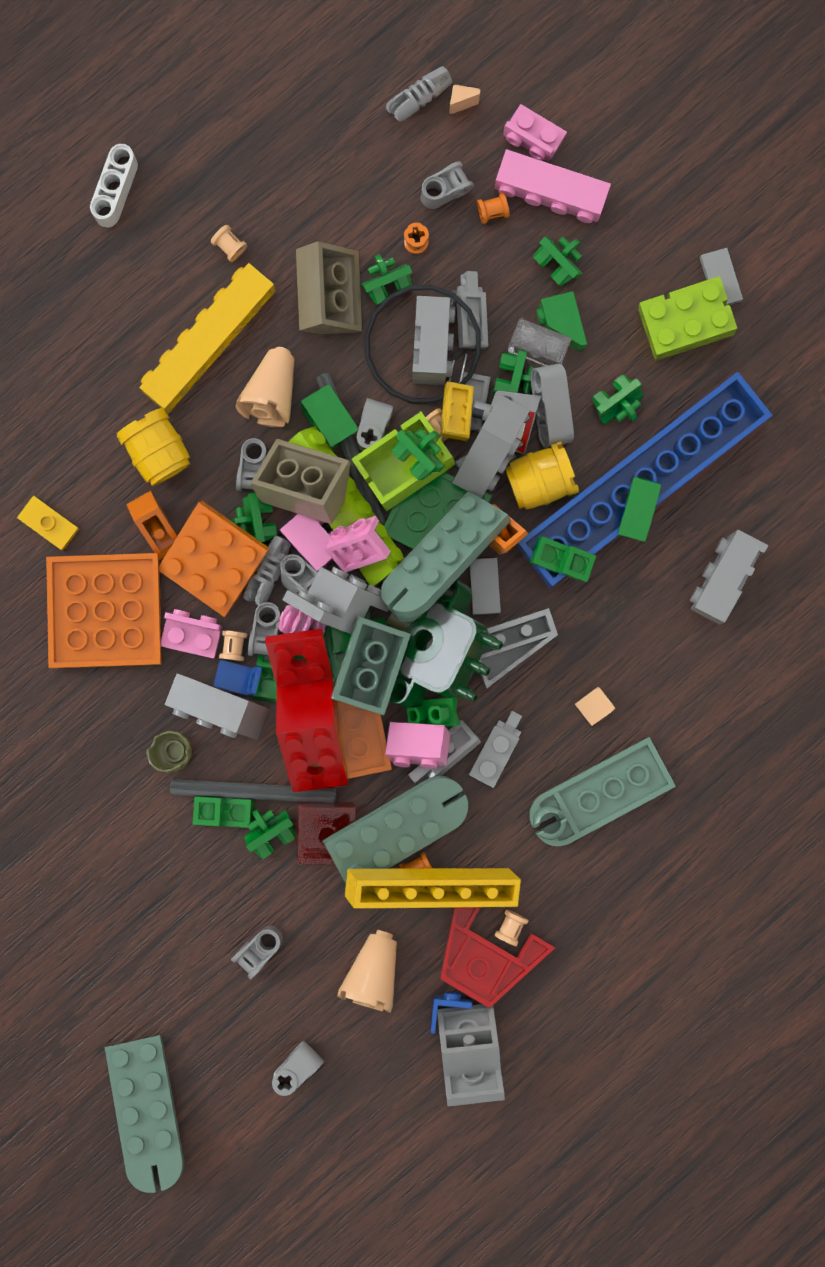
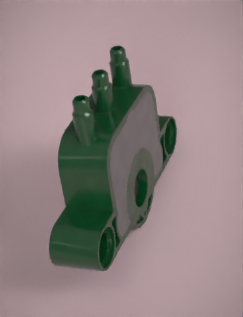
M456 579L423 614L422 618L412 622L405 632L411 635L389 699L392 703L404 708L417 707L421 703L427 689L448 698L459 696L472 702L477 700V694L467 688V685L474 672L484 676L490 673V668L485 666L484 663L479 662L486 646L500 650L503 647V643L490 635L486 626L464 614L472 597V591L466 584ZM433 637L431 646L426 650L427 642Z

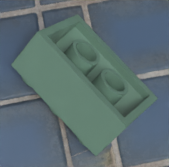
M358 616L331 699L384 715L411 634Z

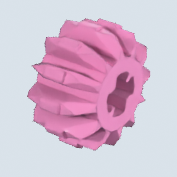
M291 605L286 606L279 618L278 628L284 634L322 629L324 634L326 631V624L318 622Z

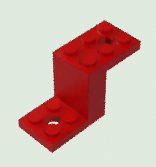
M315 629L266 636L265 645L277 685L276 735L292 791L300 792L348 785V774L338 738L337 700L331 699L335 680L323 630ZM303 655L305 658L302 660L294 659L293 656ZM314 763H317V764H319L320 766H319V767H311V766H309V765L314 764Z

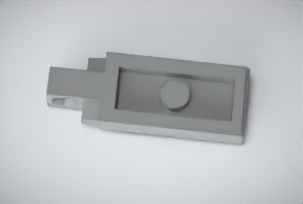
M466 271L464 274H461V286L457 287L456 295L471 308L481 331V349H485L488 347L486 292H483L482 287H478L477 272ZM457 303L459 348L476 349L473 325L467 312Z
M511 711L505 723L499 720L497 725L493 727L469 773L470 776L494 788L519 741L521 731L517 730L516 727L522 717L520 714Z
M460 720V725L453 726L448 730L451 735L446 766H437V769H426L418 764V767L408 774L415 785L431 777L442 776L481 743L479 738L463 720Z

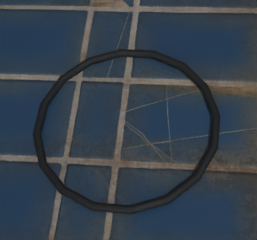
M412 285L389 295L373 312L365 333V358L374 379L390 395L412 404L436 403L444 399V394L435 398H411L394 391L379 377L370 357V334L377 315L392 299L409 291L433 290L453 298L467 312L476 337L474 360L468 374L459 383L464 385L473 376L481 356V331L471 308L455 293L435 285Z

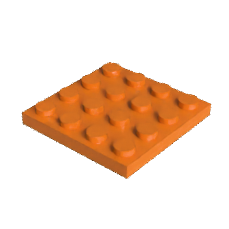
M158 553L46 557L49 668L162 665L160 563Z

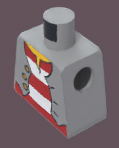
M497 391L491 405L476 401L471 417L484 421L489 416L499 395L530 410L516 437L520 440V443L515 451L525 454L541 397Z

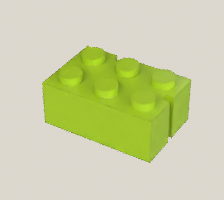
M720 276L670 292L666 300L664 295L639 303L638 311L655 361L735 335L737 326L730 305L725 306L728 298Z
M419 412L400 425L404 432L412 430L415 434L420 429H423L427 434L434 431L422 412ZM396 429L351 460L382 506L388 511L456 465L452 455L440 438L436 443L442 450L436 456L445 467L441 472H433L424 480H418L410 471V468L418 461L413 454L406 461H401L391 452L399 440L396 437L398 433Z

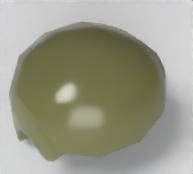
M170 730L154 737L153 743L146 751L149 764L160 772L169 774L179 772L190 761L192 745L189 739L180 732Z

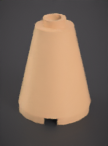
M283 347L270 349L237 399L235 407L243 417L249 419L250 415L258 418V424L269 427H284L285 423L288 424L291 414L295 360L288 349Z
M377 930L376 935H369L339 988L337 997L344 1000L349 998L353 1000L352 1003L379 1011L384 1009L391 1013L397 942L392 940V934Z

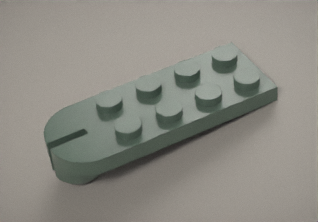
M468 491L383 582L381 596L395 618L397 617L401 622H412L425 613L510 523L511 520L508 514Z
M647 737L540 794L530 807L529 819L531 826L536 828L540 826V823L555 816L557 821L535 833L543 842L549 845L564 846L676 786L650 737Z
M446 776L431 777L324 839L322 842L345 884L347 869H389L460 826L468 812V800L466 795L461 792L463 791L462 787Z
M162 1035L104 1047L126 1175L136 1189L146 1193H155L160 1190L159 1183L155 1181L153 1165H157L161 1191L173 1186L181 1177L184 1169V1156Z

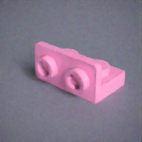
M520 104L510 122L507 121L503 135L510 144L516 147L522 146L529 150V154L540 161L544 159L547 162L551 161L567 134L565 130Z
M376 516L368 519H359L354 524L346 527H337L330 534V540L325 550L342 571L349 572L388 557L390 549L375 532L379 522Z
M174 609L173 614L165 613L164 618L166 622L161 639V647L208 658H216L223 629L221 625L216 624L217 619L202 615L200 620L189 618V612Z

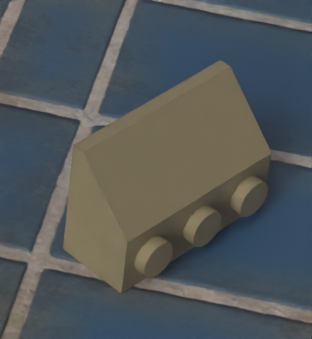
M319 241L296 249L299 331L315 334L362 332L359 251Z
M276 439L252 479L251 485L260 502L332 524L345 501L350 461Z

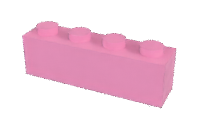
M506 149L494 189L499 190L500 194L504 193L506 197L513 198L517 196L523 198L526 203L533 206H540L541 204L550 207L557 214L565 215L569 213L577 216L576 218L582 222L592 223L593 221L598 223L611 184Z

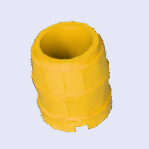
M164 408L149 412L144 415L145 418L138 422L136 420L131 422L116 434L120 444L125 446L132 459L133 466L137 468L147 483L150 482L152 486L168 480L190 465V456L182 442L183 439L168 421L170 417Z
M561 441L550 445L551 448L527 453V455L510 462V466L505 468L519 509L525 507L528 510L548 505L567 495L570 497L579 493L578 485H575L573 480L575 477Z

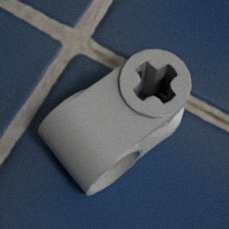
M461 161L450 164L442 171L424 180L420 199L425 207L429 209L439 208L453 199L464 196L474 188L473 182L468 181L462 170L463 164ZM436 189L440 192V195L433 197L426 191Z
M367 398L357 432V446L361 452L384 437L394 406ZM368 435H372L373 441L369 445L365 444V439L368 438Z
M248 439L242 445L236 480L237 491L242 489L254 490L251 485L252 480L246 479L254 478L268 454V449L259 439ZM252 446H260L262 448V454L257 459L248 457V451Z
M294 554L287 555L280 564L281 583L291 592L299 594L300 590L308 593L318 572L305 562L302 557ZM295 570L298 571V573L290 574L288 573V571Z
M265 602L256 608L253 628L249 638L248 656H253L254 654L268 655L265 637L279 635L280 611L273 603ZM266 614H271L275 617L270 623L260 620Z
M275 926L264 927L232 957L231 961L233 963L237 962L248 973V978L251 980L283 942L282 932ZM264 934H272L276 939V945L273 947L264 945L262 936Z
M302 1041L274 1072L272 1080L274 1091L282 1096L292 1094L306 1079L317 1071L324 1060L305 1041ZM288 1075L291 1076L290 1086L286 1083L282 1086L279 1084L280 1076L284 1078Z

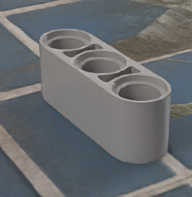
M559 363L532 369V394L541 397L536 413L537 431L541 445L544 448H549L550 445L560 441L562 445L571 443L574 439V429L567 375L563 365Z

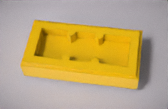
M448 381L445 384L441 437L467 441L470 438L474 386Z
M35 496L30 499L17 517L62 551H64L79 531L78 527Z

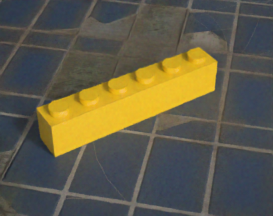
M250 263L245 268L240 267L233 274L231 284L226 289L223 287L216 293L213 299L215 302L209 309L204 308L197 315L196 323L190 330L185 329L177 339L179 343L172 351L168 349L161 356L158 367L154 371H148L141 380L142 385L139 388L160 408H164L167 414L172 411L276 292L274 284Z
M509 868L347 869L345 897L353 908L518 907L521 879Z

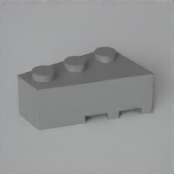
M417 296L412 384L445 385L446 377L451 378L452 361H447V351L453 350L454 334L448 333L449 323H454L455 307L450 306V297Z
M499 395L452 483L466 491H470L481 499L487 489L493 491L500 478L496 473L497 471L501 474L503 473L510 460L506 457L507 453L513 456L520 440L516 437L530 410Z
M740 530L730 534L726 539L722 537L715 549V552L718 553L715 562H709L704 570L702 577L706 579L702 587L697 586L690 598V601L693 602L690 610L719 625L725 623L742 593L741 590L748 576H751L755 570L753 566L760 552L764 553L768 545Z
M549 608L487 629L490 635L502 641L503 647L497 650L486 646L479 662L484 663L485 666L490 668L489 675L484 676L480 674L484 688L487 689L558 635Z
M178 673L165 702L166 706L174 708L172 714L188 719L190 715L198 718L197 724L212 729L213 724L222 727L220 733L235 739L237 734L258 740L270 710L267 707Z

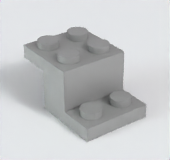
M320 567L308 593L300 590L299 594L287 590L283 601L318 622L349 634L353 632L357 617L364 618L370 605L386 612L389 610L382 599L381 589L370 584L366 588V581L352 574L347 578L349 574L336 567H333L332 571Z
M480 1004L472 1005V1009L460 1007L437 1009L447 1106L505 1100L493 1005L490 1008Z

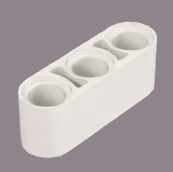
M117 144L111 148L90 204L92 215L102 227H112L118 222L137 171L138 163L132 149L126 144ZM121 157H129V161L126 164H117ZM112 182H120V186L116 190L108 189ZM103 207L111 208L109 214L105 216L99 215Z

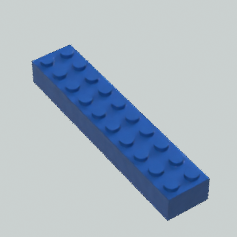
M739 372L735 373L528 533L516 544V547L528 562H530L538 536L546 537L566 546L576 547L593 555L619 536L618 529L634 476L661 483L656 506H658L772 416L771 412ZM529 563L549 589L566 577Z

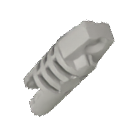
M441 66L421 77V81L417 80L414 85H410L408 89H404L388 101L386 105L387 111L390 114H394V117L400 122L410 117L419 110V107L423 108L426 103L432 101V98H437L438 95L452 84L448 70Z
M276 535L268 546L270 548L269 552L256 570V574L249 581L243 598L251 602L255 599L258 606L268 601L275 587L274 582L278 581L280 575L281 561L288 555L291 546L289 541Z

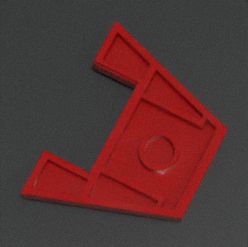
M454 907L440 979L488 1008L495 1004L555 949L552 945L530 933L517 957H514L469 930L481 907Z

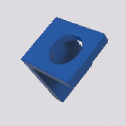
M220 660L213 687L246 696L255 695L262 667L250 668Z
M444 992V996L434 995L431 1033L435 1034L438 1005L472 1009V999L461 998V993Z

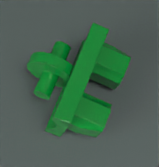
M546 236L539 242L542 246L537 250L533 258L543 268L553 259L561 265L551 275L559 286L565 285L572 279H578L583 274L568 258L571 255L576 262L582 258V255L576 250L581 244L578 239L570 243L563 236L558 241L564 248L563 251L551 238Z
M378 254L374 256L376 265L367 269L370 276L378 272L381 275L361 283L363 291L368 292L375 304H379L388 297L384 285L393 282L397 291L412 286L409 276L412 271L410 266L406 264L387 271L388 268L396 265L393 257L383 261L381 255Z
M519 350L518 355L502 353L499 370L512 372L513 376L511 381L496 378L494 395L497 391L518 393L519 384L523 385L522 394L530 395L532 387L531 371L534 367L528 366L526 375L522 374L527 352Z
M621 375L613 383V388L617 392L610 398L603 390L592 397L599 420L604 426L614 418L618 422L624 418L634 422L638 418L635 410L641 407L639 400L644 396L640 388L642 384L637 378L632 381L625 375Z
M420 429L415 434L412 430L407 432L400 430L397 433L396 437L399 440L391 452L401 461H406L412 454L418 459L410 468L411 473L418 480H424L433 472H441L445 467L436 456L442 450L436 443L440 438L436 431L427 434L423 429Z
M249 493L248 497L242 499L243 507L235 508L237 518L230 521L264 543L273 539L275 535L277 536L275 523L262 524L261 514L273 512V506L260 502L256 493Z
M457 697L422 699L419 706L407 708L408 723L445 725V727L460 725L456 712Z
M256 809L252 812L256 820L247 825L251 832L243 836L250 852L254 851L261 859L273 853L274 848L269 840L278 835L283 844H288L296 838L291 817L286 809L276 816L272 810L262 815Z

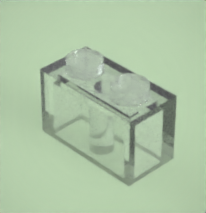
M520 318L510 341L508 352L518 355L519 350L527 352L526 359L544 366L562 364L572 338Z

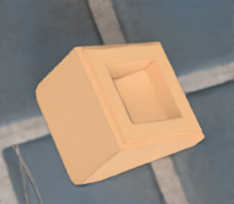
M453 85L449 114L478 105L480 90Z
M596 687L575 703L591 726L615 710L613 704L599 687Z

